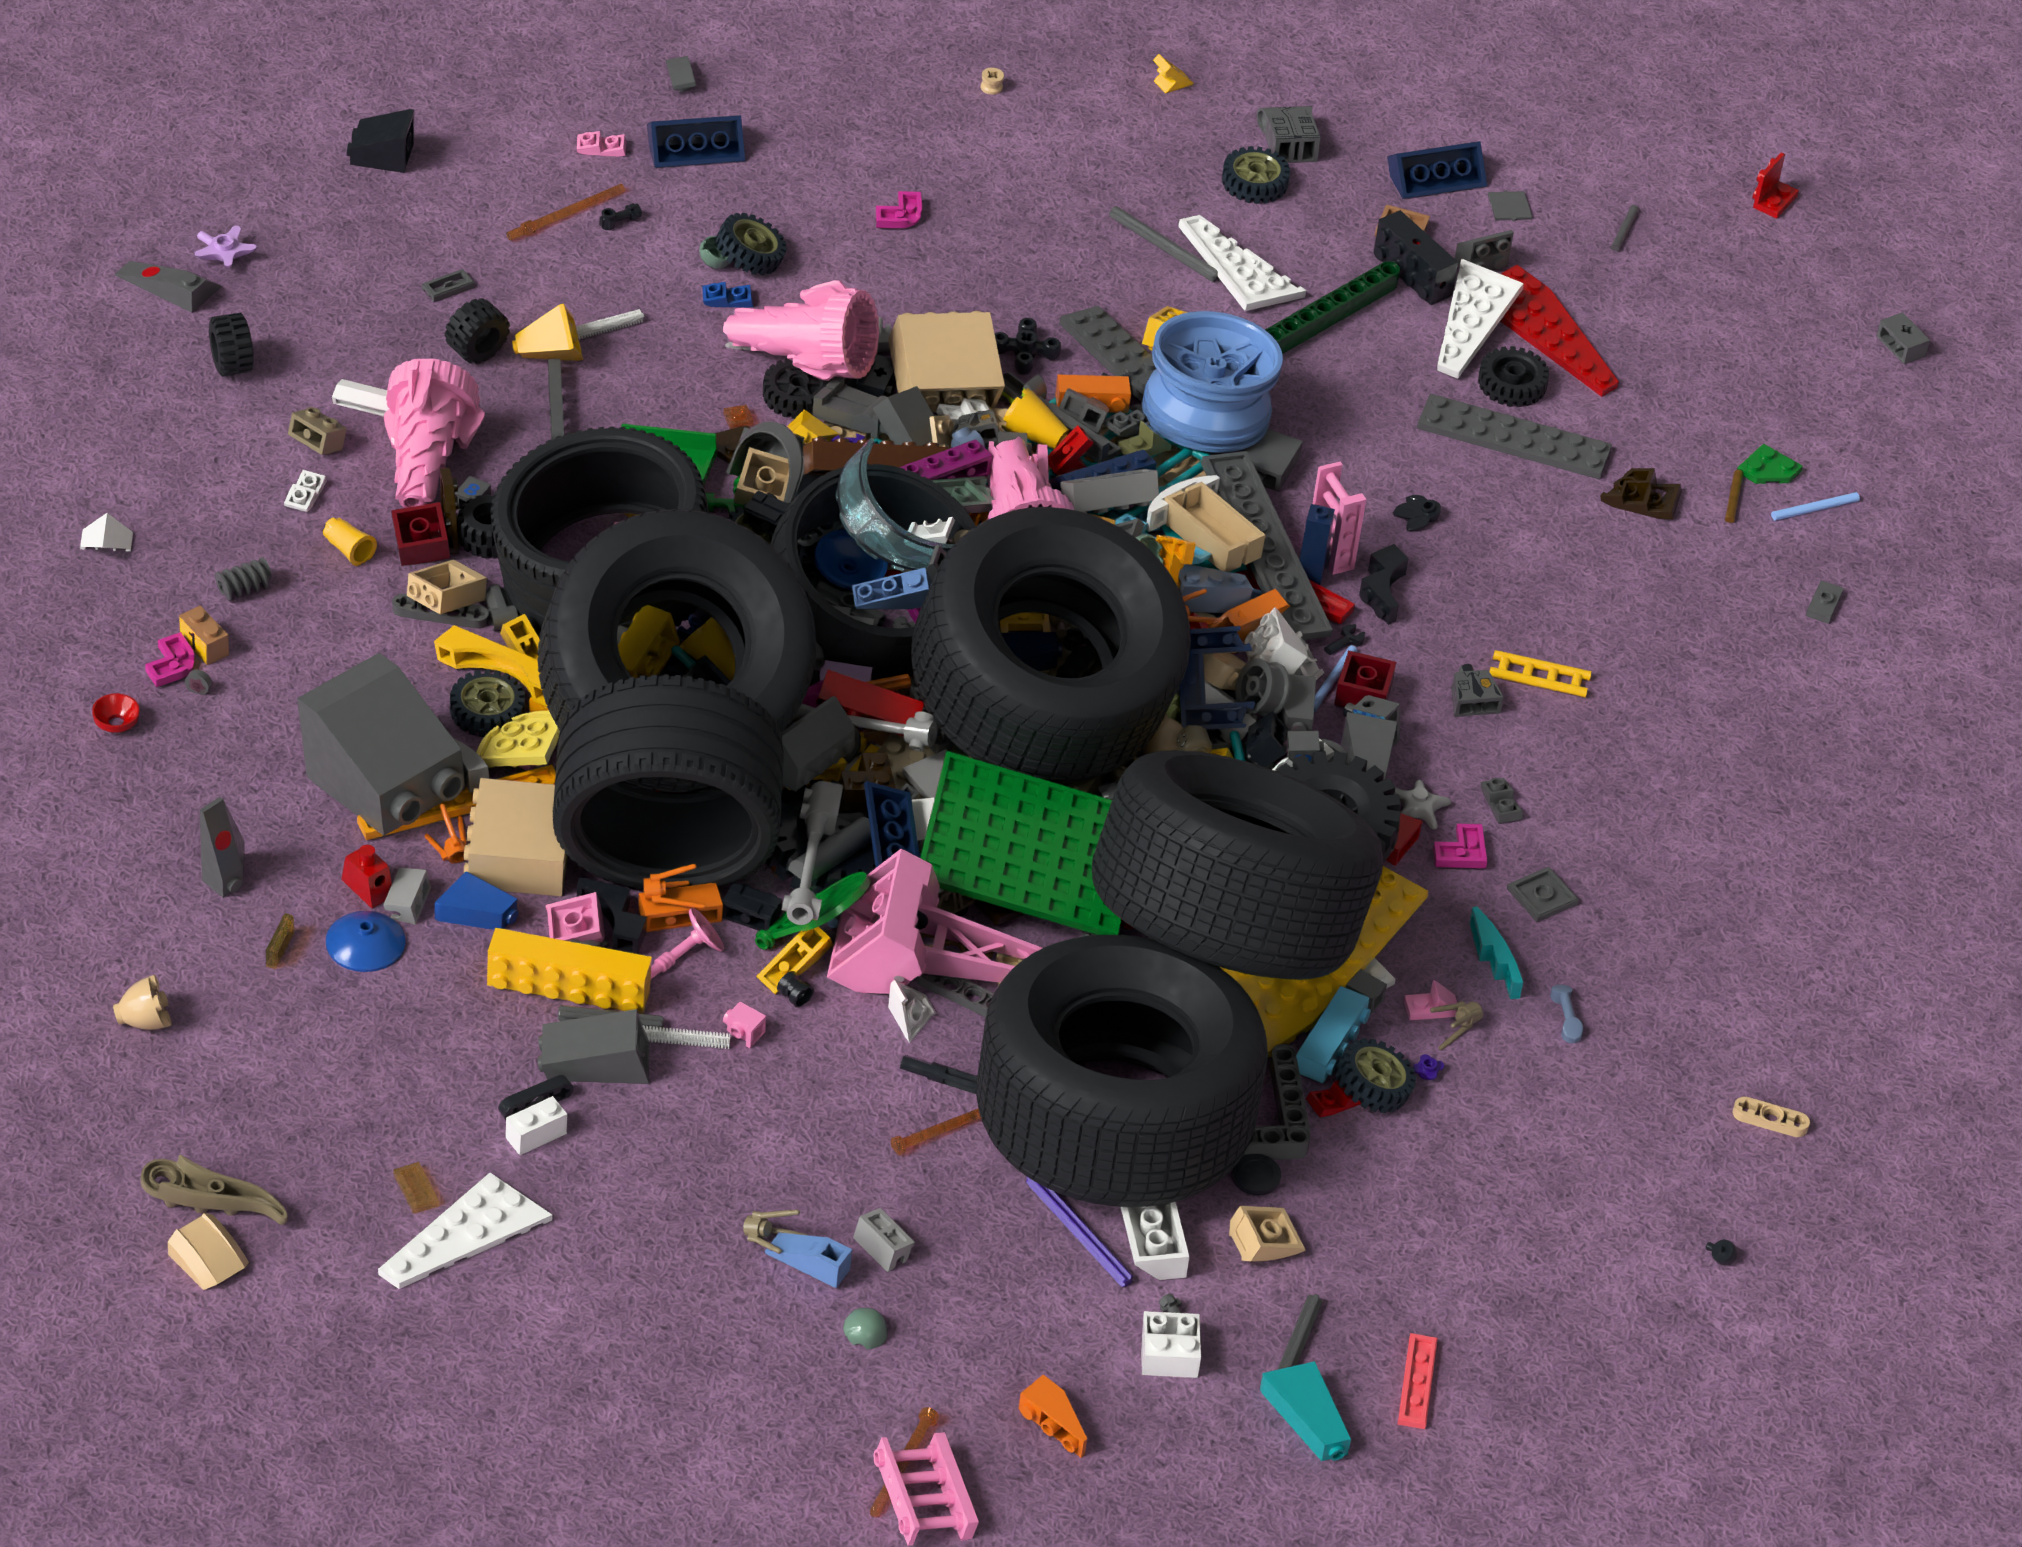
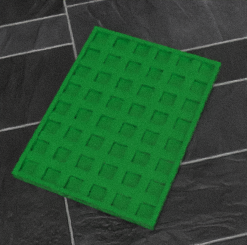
M946 751L920 856L921 859L932 864L940 889L1096 935H1118L1121 919L1098 896L1092 878L1093 855L1112 800Z

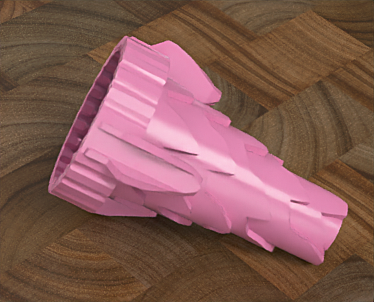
M834 280L802 290L800 297L805 301V304L786 303L784 306H764V309L737 308L734 315H730L727 321L724 322L723 332L727 334L729 341L733 342V346L751 347V351H765L772 355L787 356V359L793 360V366L826 381L833 377L854 379L865 377L867 372L870 371L877 354L879 318L874 299L865 290L846 288L840 280Z
M413 359L406 361L392 371L389 379L386 401L387 407L390 409L384 414V422L392 448L396 450L397 468L395 483L398 484L395 499L399 500L400 505L404 508L425 505L427 502L431 503L435 500L440 469L445 468L447 457L452 454L454 439L460 448L467 449L484 420L485 412L479 407V387L474 377L460 366L453 365L447 361L439 359Z
M1018 436L1016 439L1003 441L996 447L992 446L989 452L992 454L991 466L993 470L991 491L994 500H991L992 510L988 514V519L1013 510L1033 507L1075 510L1072 502L1069 501L1066 495L1061 494L1057 489H1052L1050 483L1046 484L1044 476L1040 474L1034 456H1029L1026 444L1021 437Z

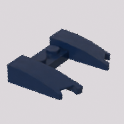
M1240 626L1190 629L1189 661L1186 673L1179 686L1181 724L1183 728L1188 725L1202 726L1206 730L1246 727L1247 724L1242 723L1247 709H1254L1255 701L1206 704L1203 655L1252 651L1250 643L1244 645L1237 633L1241 630Z

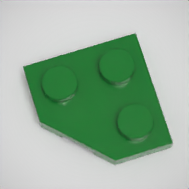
M1763 444L1741 463L1737 470L1743 471V477L1755 484H1766V481H1779L1780 484L1790 483L1802 472L1803 466Z

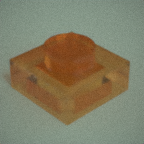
M747 404L723 409V415L729 429L745 425L753 426V418Z

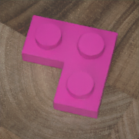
M1457 824L1455 830L1457 842H1434L1435 867L1486 868L1487 856L1482 824Z

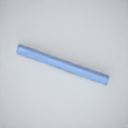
M1857 492L1773 511L1771 516L1774 521L1858 502L1860 497Z
M1350 645L1316 693L1314 713L1340 678L1348 650L1357 652L1355 646Z

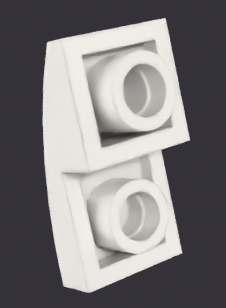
M303 470L297 483L292 485L284 506L308 512L327 482L326 476Z

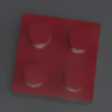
M440 502L391 510L401 566L450 558L448 538Z
M1348 650L1338 681L1334 705L1345 707L1348 703L1356 705L1368 695L1388 700L1397 662Z

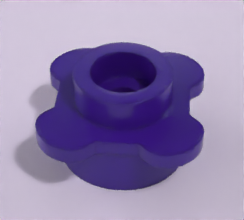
M1423 1054L1420 1056L1418 1064H1414L1413 1068L1415 1073H1418L1422 1079L1434 1080L1437 1078L1438 1072L1444 1069V1063L1436 1061V1059L1427 1054Z

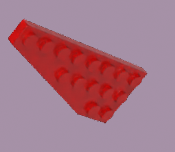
M1515 265L1501 273V275L1523 283V290L1500 322L1601 397L1618 387L1619 381L1549 287L1519 265Z

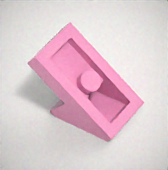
M1435 980L1432 982L1430 993L1404 996V1004L1409 1020L1455 1017L1457 1010L1430 1012V1008L1457 1003L1455 994Z

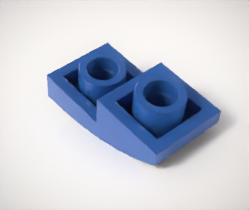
M725 282L702 286L704 305L711 307H753L750 285L727 288Z

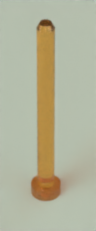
M977 1108L904 1138L899 1135L892 1137L890 1141L891 1147L897 1155L904 1154L906 1148L981 1119L979 1109Z
M929 1407L921 1409L918 1415L920 1422L904 1450L917 1449L930 1425H936L939 1420V1414L934 1409ZM910 1461L896 1462L900 1473H904ZM885 1484L870 1509V1515L873 1517L880 1516L890 1498Z

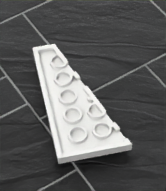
M1201 215L1180 219L1178 227L1204 260L1218 271L1217 276L1245 311L1305 298L1307 290L1301 286L1297 288L1290 283L1291 279L1286 275L1281 277L1275 273L1273 266L1249 249H1241L1237 246V241L1232 237L1229 239L1219 233L1220 229Z
M1461 259L1437 371L1457 379L1460 377L1523 290V283Z
M489 1173L378 1269V1275L398 1289H401L429 1276V1273L442 1267L448 1268L460 1259L470 1258L488 1250L518 1233H526L538 1224H546L552 1221V1214L492 1173Z

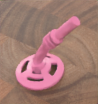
M691 908L689 910L690 920L694 928L691 931V935L670 952H664L654 960V964L651 966V979L660 972L664 973L667 969H670L675 964V960L697 943L702 944L705 942L708 946L719 952L724 950L723 942L718 933L697 909Z

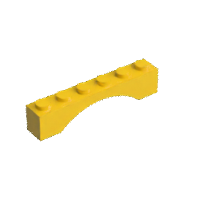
M455 625L434 641L437 659L442 663L456 669L485 668L507 673L526 686L534 702L546 707L548 706L546 705L542 693L543 689H541L537 659Z

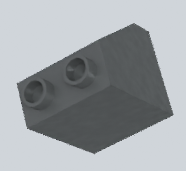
M377 653L297 698L307 777L355 815L362 817L367 824L383 836L402 825H409L415 822L421 814L444 801L455 799L465 789L461 748L399 666L381 653Z

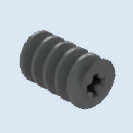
M264 557L259 558L258 561L252 560L249 564L242 563L240 567L233 566L231 570L227 568L222 570L221 573L215 572L217 587L228 601L232 600V592L235 593L237 598L241 597V589L249 595L251 593L250 586L256 592L260 591V583L265 589L269 588V580L271 579V570Z

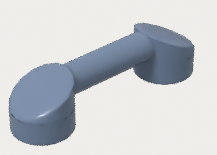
M1564 984L1554 985L1551 988L1550 997L1555 1003L1561 1004L1565 1017L1561 1037L1568 1043H1578L1582 1039L1583 1024L1575 1017L1571 1003L1573 989Z

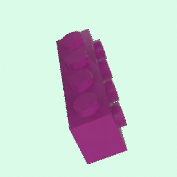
M975 439L899 468L920 474L921 477H926L930 480L988 476L991 474L992 454Z

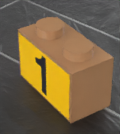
M201 605L179 615L180 632L193 651L206 665L229 655L228 634Z

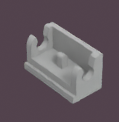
M398 869L383 904L385 910L397 911L401 914H391V918L416 925L431 889L427 870Z
M881 1208L861 1215L853 1236L887 1273L895 1268L898 1259L902 1263L907 1261L911 1248L915 1244Z

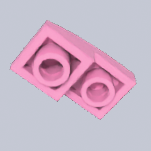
M600 131L579 134L577 137V152L584 155L626 156L627 140L624 134L602 138Z

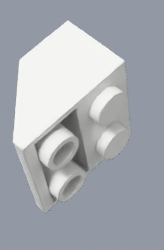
M1144 1311L1141 1349L1142 1375L1198 1378L1201 1360L1200 1314Z

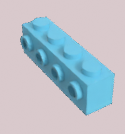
M1340 986L1296 1055L1301 1075L1324 1083L1328 1075L1334 1074L1338 1059L1348 1047L1349 1042L1356 1040L1361 1023L1366 1024L1371 1013V1010L1368 1009L1369 997Z

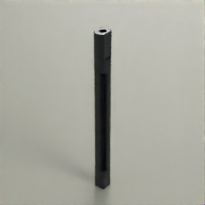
M908 1055L903 1056L900 1069L976 1094V1075L936 1062L930 1063Z

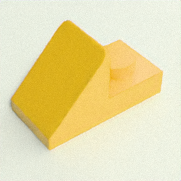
M1160 54L1153 60L1159 66L1157 71L1160 73L1154 82L1164 93L1193 84L1191 79L1181 69Z

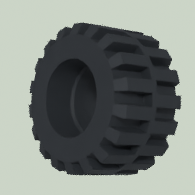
M473 299L469 303H464L450 317V322L446 325L445 340L465 361L470 364H478L495 356L501 350L510 333V322L487 299Z
M239 312L211 317L209 322V340L213 361L219 374L223 377L251 372L254 364L253 344L249 326L243 314Z
M486 494V496L478 495L475 496V499L470 498L467 500V503H463L461 510L458 511L459 543L461 546H464L465 551H472L474 556L480 554L482 558H487V556L496 558L498 554L491 524V507L494 496H491V494Z

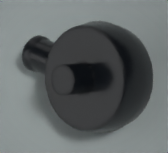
M1723 1239L1715 1244L1712 1242L1706 1244V1250L1712 1252V1257L1718 1264L1729 1265L1737 1257L1738 1250L1732 1241Z

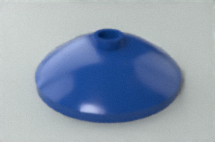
M836 530L823 536L816 546L814 558L819 572L829 582L848 590H853L852 585L884 578L888 562L869 552L857 539L859 537L869 548L887 559L885 551L880 544L864 533L856 535L849 530Z
M357 911L346 914L337 919L330 926L326 934V949L330 957L340 966L358 972L378 971L394 964L403 954L406 943L405 933L399 923L393 918L375 911Z

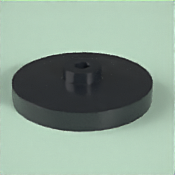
M1248 1154L1242 1156L1232 1171V1178L1235 1185L1243 1192L1260 1196L1269 1194L1277 1189L1281 1180V1170L1279 1165L1268 1156Z

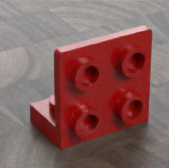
M1782 152L1776 158L1770 160L1765 170L1762 169L1756 179L1758 187L1755 189L1752 197L1754 199L1753 208L1776 219L1798 196L1799 190L1779 181L1785 154Z

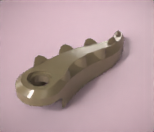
M179 1154L177 1162L168 1159H154L142 1168L140 1176L142 1188L151 1196L164 1200L167 1207L173 1208L178 1204L194 1207L195 1211L201 1214L208 1212L209 1209L224 1210L230 1216L237 1214L238 1211H253L268 1216L280 1225L287 1223L288 1214L286 1210L266 1190L252 1183L213 1172L192 1162ZM159 1176L167 1177L170 1180V1182H161L159 1184L158 1182H156L155 1178Z

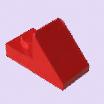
M1077 425L1048 455V465L1056 475L1085 468L1087 465L1080 457L1094 442L1084 429Z

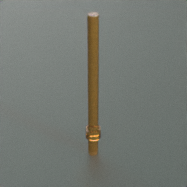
M618 184L534 221H525L520 224V227L506 233L507 238L511 241L523 235L529 236L541 227L625 192L623 184Z

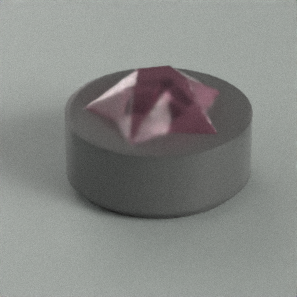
M192 670L185 679V686L190 692L205 695L212 686V680L204 671Z

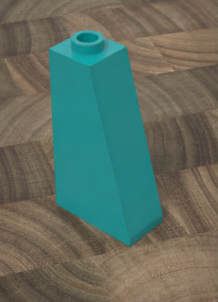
M1315 1361L1262 1374L1261 1393L1321 1461L1330 1459L1337 1461L1348 1455L1351 1438Z

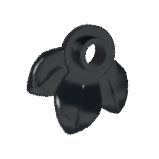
M1411 495L1406 497V503H1402L1395 508L1393 515L1408 519L1407 531H1416L1425 528L1429 522L1439 518L1441 505L1435 500H1427L1424 496Z

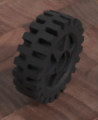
M1506 346L1501 347L1500 351L1496 348L1493 349L1492 353L1488 352L1486 357H1483L1479 369L1478 384H1480L1479 387L1486 396L1490 395L1489 399L1492 401L1498 399V404L1503 405L1504 402H1507V406L1512 407L1513 403H1516L1517 407H1522L1524 403L1525 406H1530L1531 402L1537 403L1546 393L1549 368L1544 360L1541 361V357L1538 354L1533 356L1534 352L1530 350L1526 353L1525 348L1520 347L1519 351L1516 350L1515 346H1510V350Z
M785 358L784 363L779 360L776 362V365L772 364L765 372L763 379L765 404L767 403V407L770 410L774 408L776 414L782 412V416L786 418L790 414L792 419H795L803 410L813 415L814 396L826 387L832 379L826 381L816 378L793 366V361Z

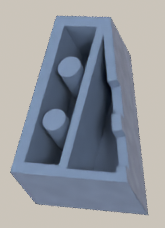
M1184 564L1183 569H1180L1179 591L1182 597L1202 589L1207 590V593L1184 602L1190 612L1225 613L1250 600L1253 587L1245 575Z

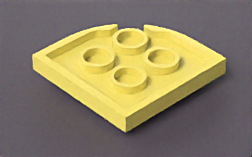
M549 711L521 714L513 717L512 721L504 724L502 728H499L497 725L482 739L476 753L484 760L488 768L497 766L548 764L555 749L560 730Z

